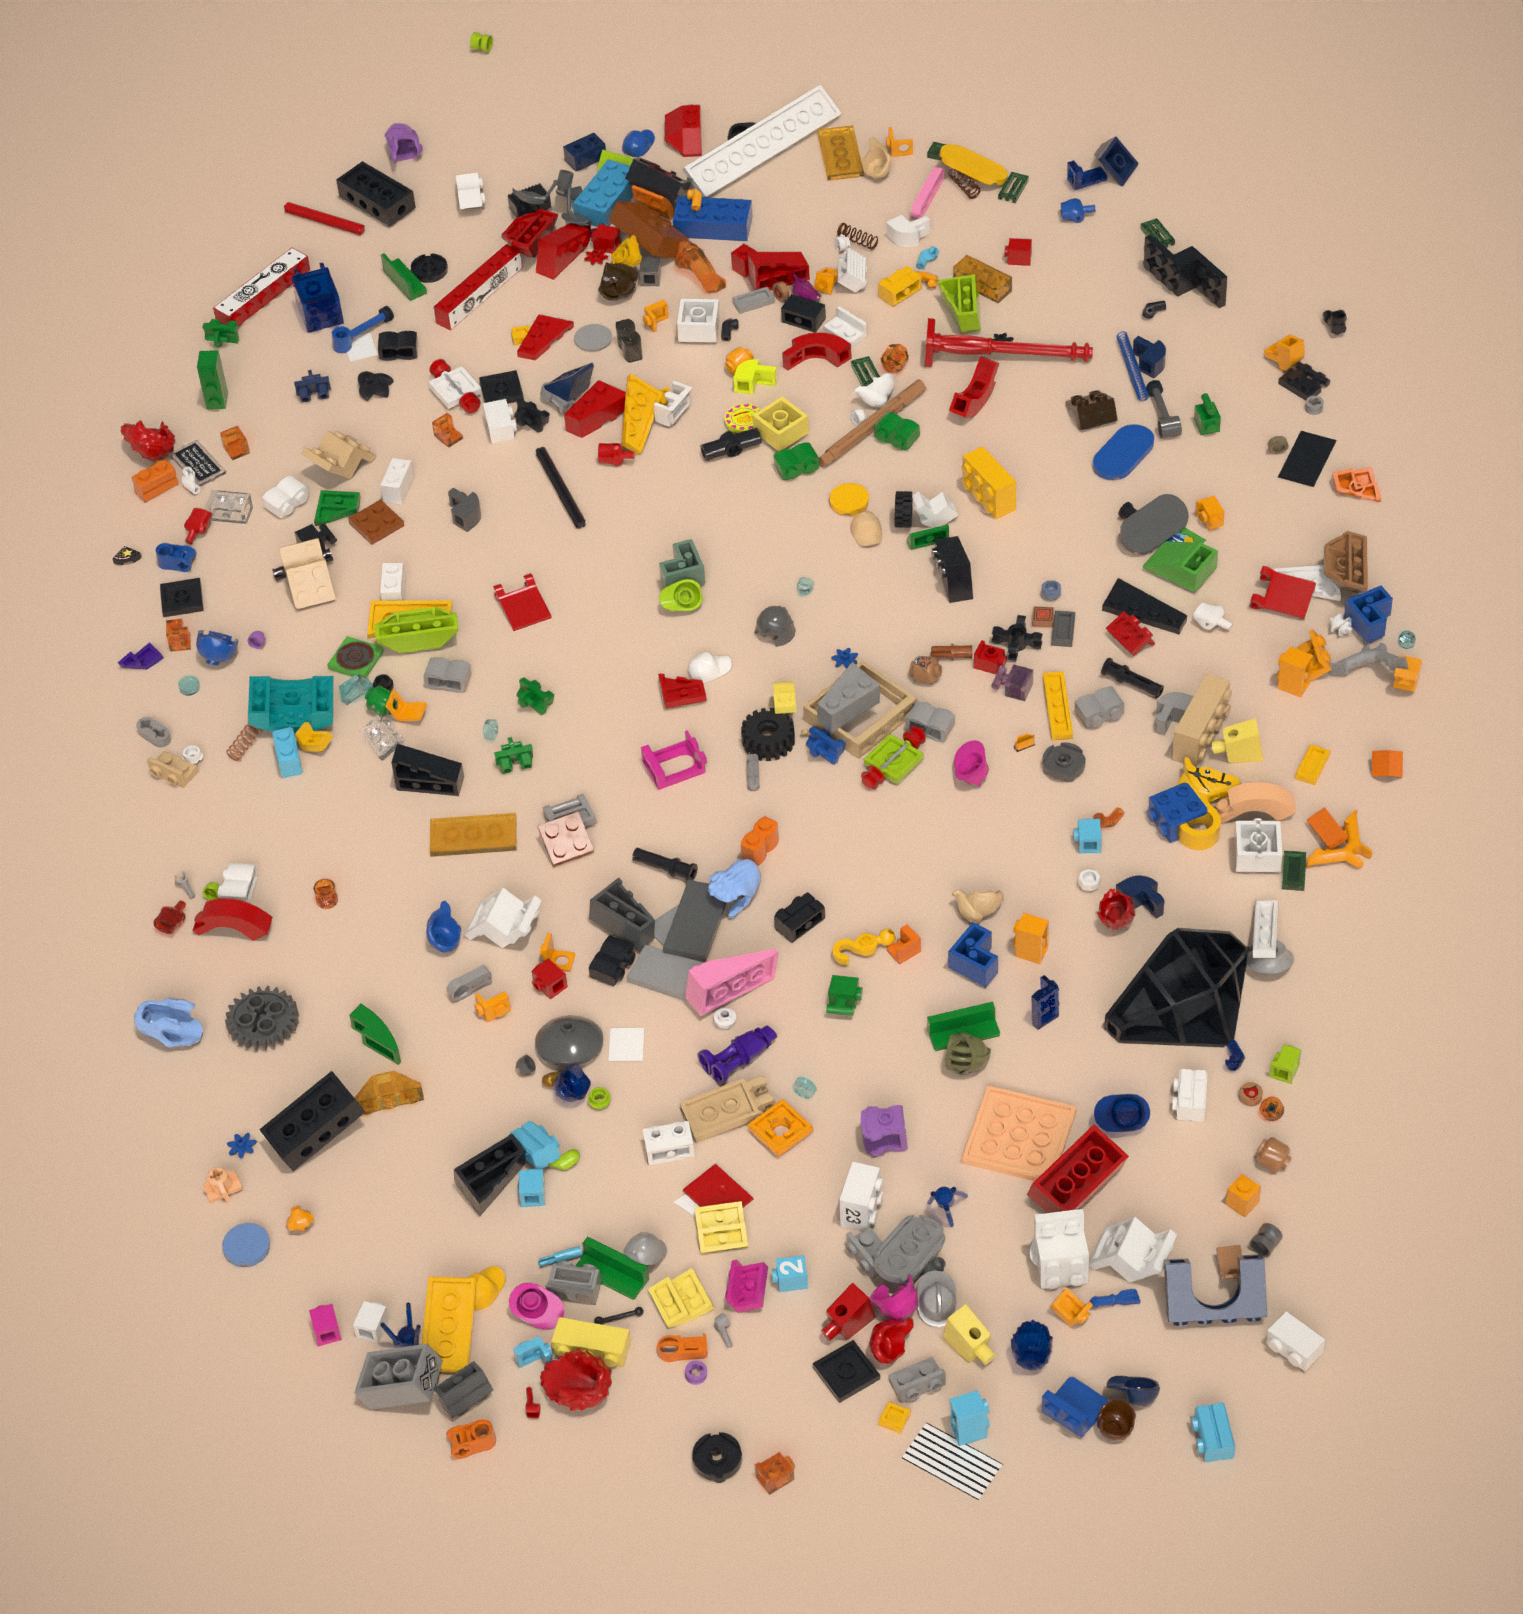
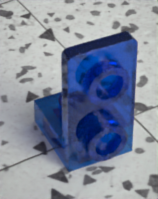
M1074 160L1067 162V180L1074 190L1108 180L1107 174L1101 167L1083 172L1081 166H1078Z

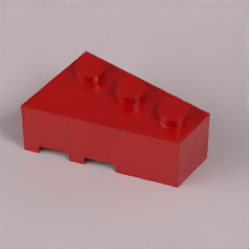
M569 223L539 238L536 273L554 280L588 247L590 229Z
M747 252L749 281L754 290L768 287L771 291L773 290V285L780 281L784 282L787 286L793 285L795 283L792 276L793 273L798 278L810 280L809 265L802 252Z

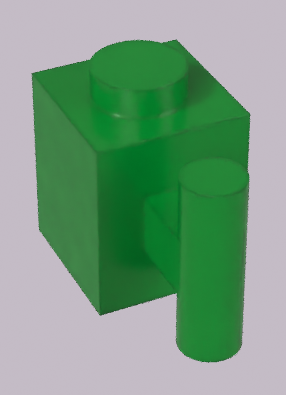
M1207 393L1201 395L1203 404L1195 405L1194 421L1200 435L1220 432L1221 416L1215 403L1211 401Z
M832 975L828 992L829 1004H827L826 1013L854 1016L857 1001H861L863 995V987H859V978Z

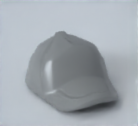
M641 1232L629 1240L624 1248V1254L640 1264L653 1265L666 1256L667 1247L662 1240H659L653 1234Z

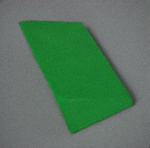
M946 524L910 533L907 537L910 549L933 545L935 539L948 538L949 525Z

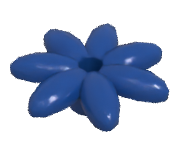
M850 648L844 651L837 649L838 655L832 656L831 659L837 661L836 667L844 664V667L847 669L849 663H858L854 659L858 656V653L850 654Z
M246 1133L243 1137L235 1134V1141L227 1142V1145L232 1147L229 1155H234L238 1152L239 1158H243L245 1151L252 1154L254 1150L250 1146L255 1145L257 1141L249 1140V1133Z

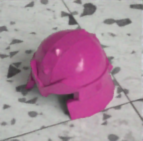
M911 1274L907 1276L908 1283L906 1286L900 1284L898 1286L899 1290L891 1297L888 1294L890 1289L884 1284L879 1285L872 1292L870 1301L879 1308V1313L886 1315L889 1319L905 1321L915 1312L918 1306V1293Z

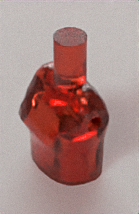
M180 900L174 907H162L159 915L153 921L154 927L163 933L172 934L186 918V914L182 911L186 907V903Z

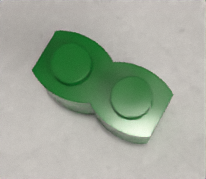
M886 412L874 425V437L877 440L891 443L894 447L902 450H908L920 436V425L891 412Z
M809 442L798 444L792 449L780 450L773 455L774 465L783 480L794 479L800 474L812 473L820 468L819 457Z

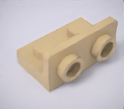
M163 751L157 759L151 757L147 759L149 772L154 777H160L167 780L170 784L182 788L199 772L197 765L166 751Z

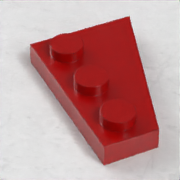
M538 314L517 350L518 357L536 361L550 348V344L555 340L559 341L565 331H570L574 328V322Z

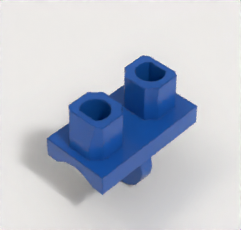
M814 726L809 729L810 735L806 742V746L810 748V755L813 757L820 755L832 764L838 763L839 755L844 752L845 742L840 739L833 740L830 732L826 729L819 730Z

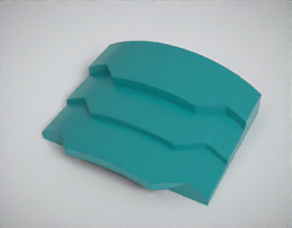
M249 676L248 724L270 732L291 727L294 733L298 731L304 722H309L313 731L333 724V676H312V678L302 680H281L271 678V676Z

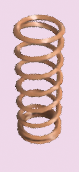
M246 724L244 729L241 730L240 735L237 736V740H234L233 745H230L229 749L226 750L228 757L234 761H239L242 758L240 754H245L244 749H249L248 744H253L252 739H256V734H260L262 729ZM247 731L251 732L255 737L250 736ZM243 736H245V737H247L248 739H250L251 742H248L247 740H245ZM239 741H241V742H243L244 744H246L247 747H244L243 745H241V743H240ZM236 747H239L240 749H242V750H243V753L240 752L239 750H237ZM231 751L235 752L239 756V758L236 757Z

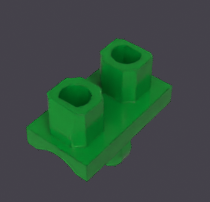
M211 319L209 323H203L202 328L205 332V340L214 341L215 347H221L222 342L238 344L239 335L236 321H229L227 325H223L218 319Z
M525 677L520 678V688L516 695L518 697V704L523 708L530 706L541 715L545 714L547 706L553 704L554 694L549 690L543 692L540 683L536 680L529 681Z
M508 737V744L501 745L502 751L494 752L496 766L499 765L502 774L513 771L512 762L520 761L521 769L532 767V744L522 746L521 741L513 743L512 737Z

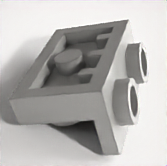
M871 1227L855 1236L851 1231L846 1234L847 1243L845 1244L848 1253L857 1258L859 1266L864 1273L868 1272L873 1279L880 1276L874 1268L873 1258L877 1248L883 1242Z
M931 1357L890 1374L889 1382L900 1402L903 1403L908 1400H916L920 1395L941 1389L942 1386L946 1385V1373L944 1369L938 1367L935 1359Z

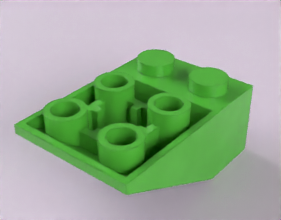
M1164 541L1143 565V568L1196 592L1217 568L1218 550L1201 542Z

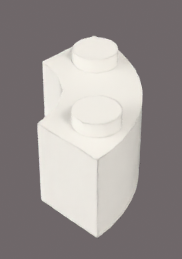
M478 173L456 175L460 209L482 207V204H486L484 193H480V189L483 188L482 177L478 178Z

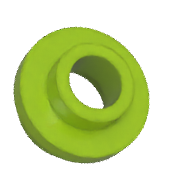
M603 1087L592 1089L588 1095V1103L594 1109L606 1108L611 1102L610 1093Z

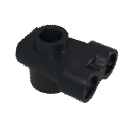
M1326 310L1323 312L1324 322L1330 326L1331 333L1338 335L1346 332L1347 316L1344 310L1333 312Z

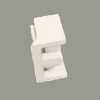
M676 381L672 382L673 393H665V400L670 403L667 406L657 402L654 403L655 422L668 427L673 425L690 405L689 391L692 387Z

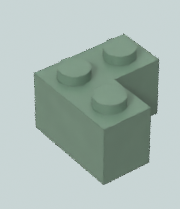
M689 539L674 543V559L659 563L660 577L664 588L686 579L694 580L699 585L704 584V565L693 540Z

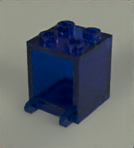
M323 262L319 263L320 269L299 274L298 269H295V276H291L297 307L307 333L344 324L339 294L328 267L325 268Z

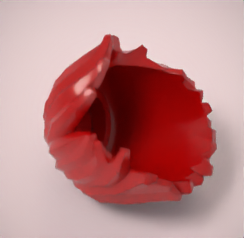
M1109 889L1104 894L1102 901L1099 903L1100 912H1098V916L1107 928L1119 930L1126 928L1133 922L1136 911L1131 897L1120 893V890L1115 892V889Z

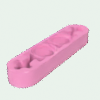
M934 167L912 205L911 217L919 219L924 216L943 182L944 168Z

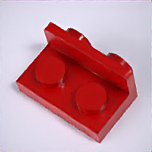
M1123 611L1106 627L1107 631L1133 656L1147 643L1151 646L1155 645V642L1151 639L1153 634L1146 627L1142 629L1139 626L1140 621L1133 614L1129 617Z

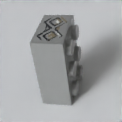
M429 1344L367 1352L354 1393L370 1410L430 1402L443 1360Z

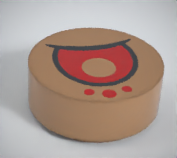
M780 281L773 285V292L778 301L782 302L789 298V289L784 282Z
M1248 1082L1241 1086L1239 1099L1243 1104L1255 1106L1262 1101L1263 1090L1260 1085Z

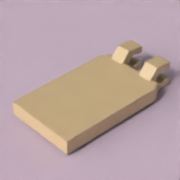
M764 1076L752 1079L747 1083L742 1078L680 1102L681 1109L686 1121H689L690 1130L696 1143L749 1123L775 1105V1100L771 1093L757 1099L755 1097L769 1092Z

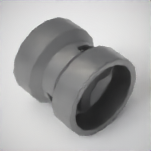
M1263 1223L1258 1230L1259 1234L1253 1236L1250 1240V1246L1257 1254L1268 1257L1273 1252L1274 1245L1279 1244L1283 1235L1276 1226L1270 1223Z

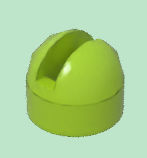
M217 882L206 884L202 891L204 897L208 900L218 899L220 884Z

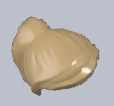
M871 137L868 141L870 151L862 158V167L866 175L872 176L874 179H881L889 172L892 159L886 147L875 137Z
M975 889L974 894H966L961 890L952 892V896H955L961 915L971 923L974 922L976 924L981 922L984 916L995 912L1004 900V894L1000 890L997 892H979Z

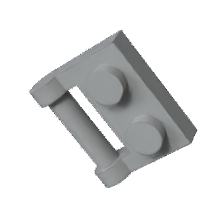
M584 794L577 795L575 799L552 807L549 805L543 807V812L548 822L579 811L585 827L597 823L596 817Z

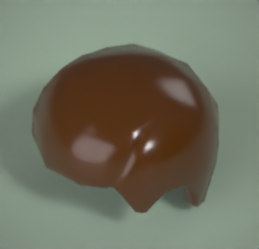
M1122 1400L1108 1401L1101 1407L1097 1417V1426L1100 1433L1113 1441L1124 1440L1131 1435L1134 1429L1135 1411L1130 1404Z

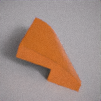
M1372 467L1354 471L1353 468L1332 473V481L1336 492L1377 502L1381 501Z

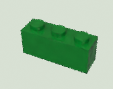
M219 350L199 351L197 370L206 409H226L228 389Z

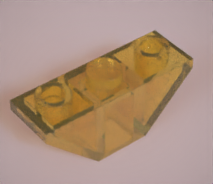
M390 1071L371 1076L354 1098L365 1110L363 1115H368L376 1111L393 1109L405 1104H414L424 1100V1095L420 1082L396 1071Z

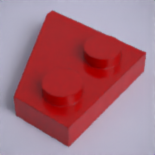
M658 674L665 708L707 701L703 680L686 679L679 676L676 679L665 678V674Z

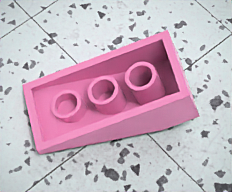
M772 949L711 960L701 965L693 966L688 972L685 998L697 1013L702 1016L775 978L778 950Z

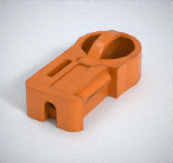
M703 1333V1337L681 1338V1335L663 1336L657 1343L658 1355L665 1362L705 1359L708 1357L706 1334ZM666 1346L678 1347L677 1351L671 1354L661 1351V1348Z

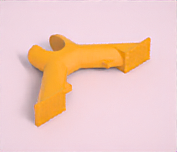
M1354 810L1344 820L1343 830L1349 838L1347 839V844L1341 849L1330 850L1327 848L1323 851L1317 848L1306 860L1307 869L1312 865L1346 861L1356 868H1361L1364 863L1355 854H1360L1368 859L1372 857V850L1360 842L1357 810Z

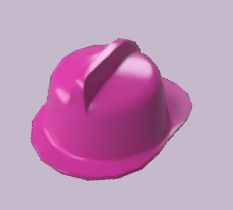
M972 740L966 742L957 750L954 758L956 778L964 780L968 784L981 786L982 780L989 772L983 744Z
M531 1282L522 1283L516 1286L510 1294L509 1307L512 1313L534 1327L552 1329L556 1327L558 1318H563L564 1305L561 1299L538 1284Z

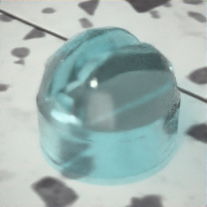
M799 578L797 583L798 592L802 595L810 594L813 590L814 582L809 578Z
M1410 630L1402 631L1398 639L1399 646L1405 649L1414 647L1415 634Z

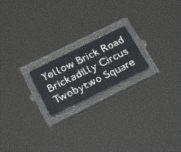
M198 440L182 445L181 448L169 453L170 457L182 470L185 467L192 468L195 472V483L200 487L209 482H214L215 479L227 474L226 470Z

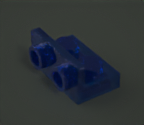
M1045 975L1040 977L1041 989L1031 996L1032 1025L1037 1030L1059 1017V987L1055 981L1050 980Z

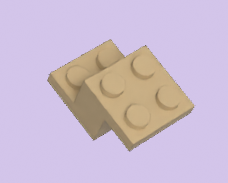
M326 431L318 448L313 447L311 450L304 447L301 455L328 472L348 479L352 478L361 459L373 462L376 457L375 454L370 452V447L357 443V439L350 435H344L339 431H335V433Z
M319 538L279 548L295 609L335 599Z

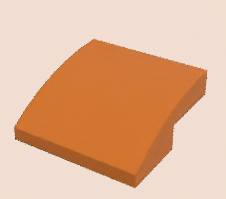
M635 185L631 187L635 201L644 203L651 210L659 212L662 217L670 220L673 219L675 212L667 198Z

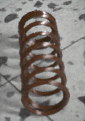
M951 168L948 175L970 199L978 197L981 192L980 187L964 173L959 179H956V176L961 172L958 171L955 176H952L955 169ZM964 175H966L967 178H965L962 181V183H959V180L962 179ZM967 179H970V181L965 186H962V184L966 182ZM972 182L973 185L968 190H965L966 187ZM977 189H978V192H977L976 195L970 196V195L974 194V193L977 191Z
M843 222L838 227L837 235L840 236L841 229L844 226L842 234L847 237L851 231V225L847 226ZM856 227L852 229L849 240L853 243L856 242L858 245L862 244L863 247L867 246L871 250L876 248L878 244L877 236L873 237L870 234L867 239V245H864L863 242L867 238V232H864L862 235V230L860 229L856 234ZM874 238H877L875 244L871 247Z

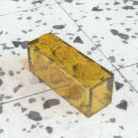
M969 255L963 257L953 266V278L975 274L979 294L996 303H1000L1012 292L1011 276Z

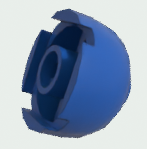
M204 630L198 631L196 647L200 656L206 659V663L218 665L219 662H226L235 655L239 642L238 639L231 641L232 636L209 631L207 635L203 634Z

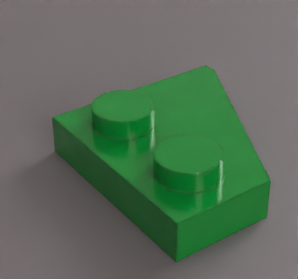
M321 490L314 519L315 526L358 513L361 498L360 492Z

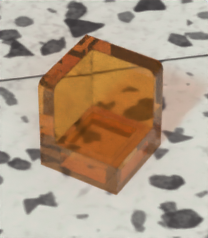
M446 413L432 422L434 436L448 448L463 439V435L454 428L453 419L450 414Z
M238 425L220 432L223 448L232 460L250 454L247 439Z

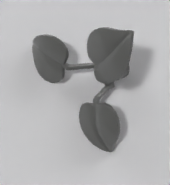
M560 170L558 179L553 181L545 196L534 192L512 189L513 193L524 202L544 204V201L547 200L557 185L556 193L567 197V213H562L561 217L565 221L574 224L591 225L592 223L584 215L571 211V199L575 200L582 192L581 186L571 188L574 173L571 171Z

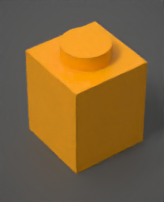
M1241 1174L1227 1188L1226 1205L1243 1217H1246L1260 1202L1261 1186L1244 1174Z

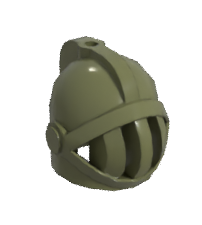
M951 1033L946 1051V1069L953 1070L959 1075L976 1072L990 1059L991 1049L986 1047L981 1039L971 1036L969 1033Z

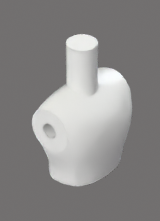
M1202 602L1193 614V619L1207 630L1219 625L1229 631L1233 626V623L1223 619L1225 611L1221 606Z

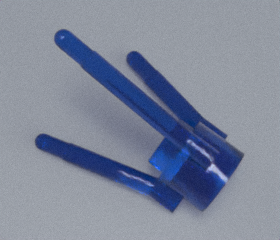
M945 1186L940 1187L936 1192L932 1191L930 1193L931 1196L927 1204L930 1205L935 1200L937 1205L945 1210L949 1226L953 1227L954 1223L950 1207L954 1204V1195L967 1198L968 1194L957 1190L956 1187L951 1189Z
M409 1302L406 1303L407 1326L402 1327L397 1336L385 1323L382 1322L380 1324L387 1335L393 1340L395 1346L419 1345L421 1326L417 1325L414 1330L411 1304Z

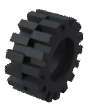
M896 491L895 528H911L912 491Z

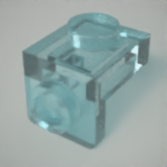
M356 674L339 686L342 702L348 705L361 695H366L370 688L373 689L371 681L363 678L360 674Z

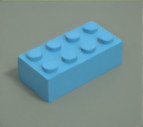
M608 159L573 202L574 213L587 217L592 222V226L598 227L599 224L610 226L612 223L609 219L616 202H629L633 198L632 185L629 184L630 181L625 179L630 166Z

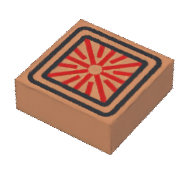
M1033 606L1032 626L1053 627L1054 607Z

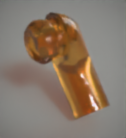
M1117 807L1109 816L1104 817L1103 813H1096L1093 819H1100L1101 828L1113 827L1123 817L1124 811Z

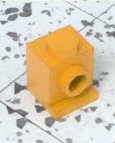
M1215 496L1196 501L1195 516L1199 517L1202 523H1205L1208 530L1224 526L1225 511Z

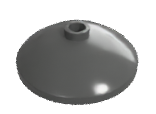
M567 1015L555 1018L543 1025L536 1035L535 1045L538 1054L545 1061L558 1066H576L586 1063L597 1056L603 1047L604 1040L602 1030L595 1022L585 1017Z

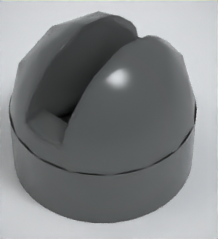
M524 1055L517 1060L515 1068H519V1074L527 1075L535 1071L536 1066L530 1056Z

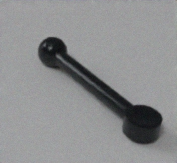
M636 1307L633 1311L606 1318L598 1316L594 1319V1323L604 1325L605 1322L633 1315L641 1316L644 1310L642 1307Z

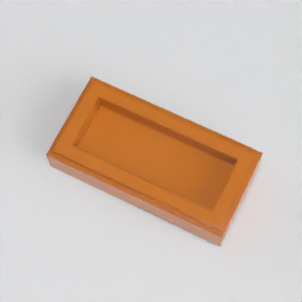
M1325 807L1306 819L1330 850H1333L1349 839Z

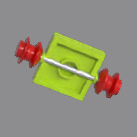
M911 726L909 732L903 733L904 741L889 734L863 759L864 765L868 767L867 772L861 773L863 785L867 788L877 789L878 783L884 782V777L898 784L924 759V753L917 749H919L920 744L926 742L925 732L919 727Z

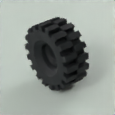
M761 708V712L753 711V716L748 714L746 720L742 722V745L746 753L757 754L758 760L762 761L763 758H766V761H771V758H775L776 761L780 759V755L785 757L787 756V751H792V746L795 745V731L792 718L790 719L787 713L784 715L783 713L775 714V708H770V711H766V708ZM764 731H773V732H775V733L772 734V735H762V734H761V733L764 732Z

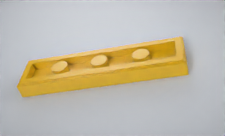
M1064 671L1043 673L1052 741L1073 739Z

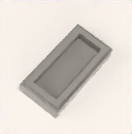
M768 287L732 297L733 304L739 314L775 303V299Z

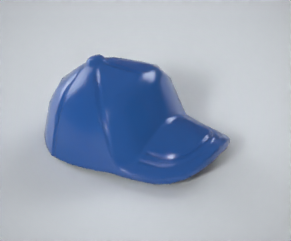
M648 129L630 131L623 140L622 152L633 157L645 155L655 141L654 133Z

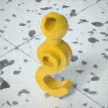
M887 928L881 930L876 937L870 933H863L856 938V941L841 939L833 945V958L841 965H848L849 956L842 954V950L847 949L862 956L873 955L877 951L878 945L890 946L893 944L896 938L895 933Z

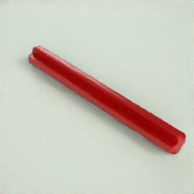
M287 202L284 205L286 213L358 235H362L365 232L363 224L291 202Z

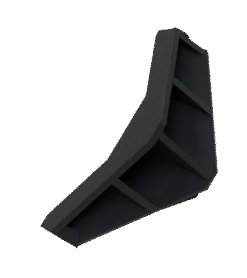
M1176 928L1166 935L1106 1013L1104 1029L1118 1043L1224 1048L1235 1039L1247 956L1250 951L1249 946L1244 945L1230 931Z

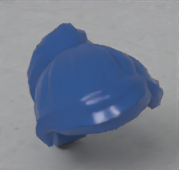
M442 901L440 908L434 911L427 921L426 935L428 942L434 948L445 953L451 952L458 945L461 926L451 917L450 905L446 901Z

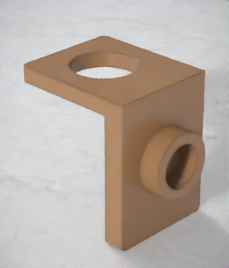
M1241 1245L1217 1247L1221 1280L1238 1278L1237 1256L1242 1255Z

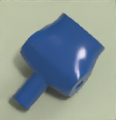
M1077 198L1060 203L1062 220L1079 223L1083 221L1085 213L1096 212L1095 205L1083 206L1081 200Z

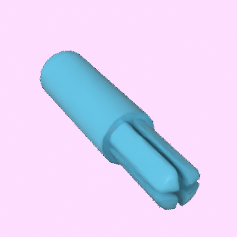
M576 1246L540 1258L538 1263L542 1267L583 1255L580 1246Z

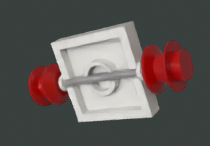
M444 359L435 360L429 368L430 373L435 378L429 381V388L448 409L459 404L468 414L476 412L481 404L480 399L476 397L482 393L481 387L462 366L451 371V367Z

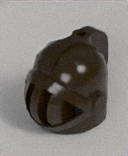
M606 262L598 292L605 299L611 301L629 297L633 293L638 279L637 271L625 264Z

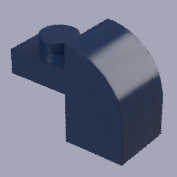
M1137 336L1133 340V353L1139 357V369L1142 373L1154 379L1165 368L1166 347L1160 340L1153 344Z
M1137 875L1116 884V891L1120 890V893L1130 896L1135 904V909L1144 905L1156 919L1163 915L1165 901L1162 895L1157 893L1158 882L1154 879Z

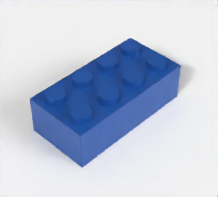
M678 196L673 217V227L686 237L748 241L753 218L752 200L702 197L701 208L695 211L691 209L692 199L689 200L687 196Z

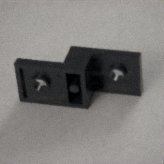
M1151 234L1145 237L1144 268L1150 271L1158 281H1161L1169 291H1172L1176 296H1181L1197 288L1199 292L1203 293L1219 309L1226 306L1228 276L1195 247L1190 246L1173 254Z

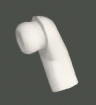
M185 467L182 470V484L193 494H198L201 491V487L195 483V472L191 467Z

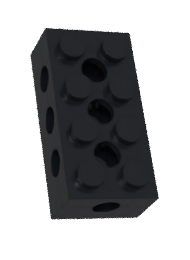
M363 161L336 179L339 197L389 227L416 208L413 190Z
M330 1071L259 1130L281 1159L294 1171L362 1116L365 1110L334 1072Z

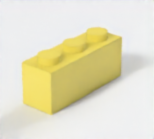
M559 1317L551 1343L553 1354L565 1357L566 1352L569 1353L579 1348L582 1352L588 1350L595 1357L601 1356V1359L607 1366L624 1367L631 1345L629 1329Z

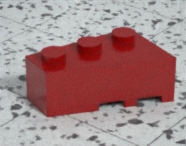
M598 380L564 413L566 431L583 438L601 428V424L608 420L611 422L616 420V416L624 412L626 392Z

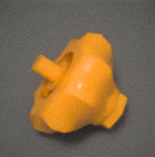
M294 1206L290 1210L291 1213L286 1220V1226L290 1231L301 1230L303 1232L306 1230L305 1227H308L314 1221V1216L310 1211L302 1210L300 1206Z

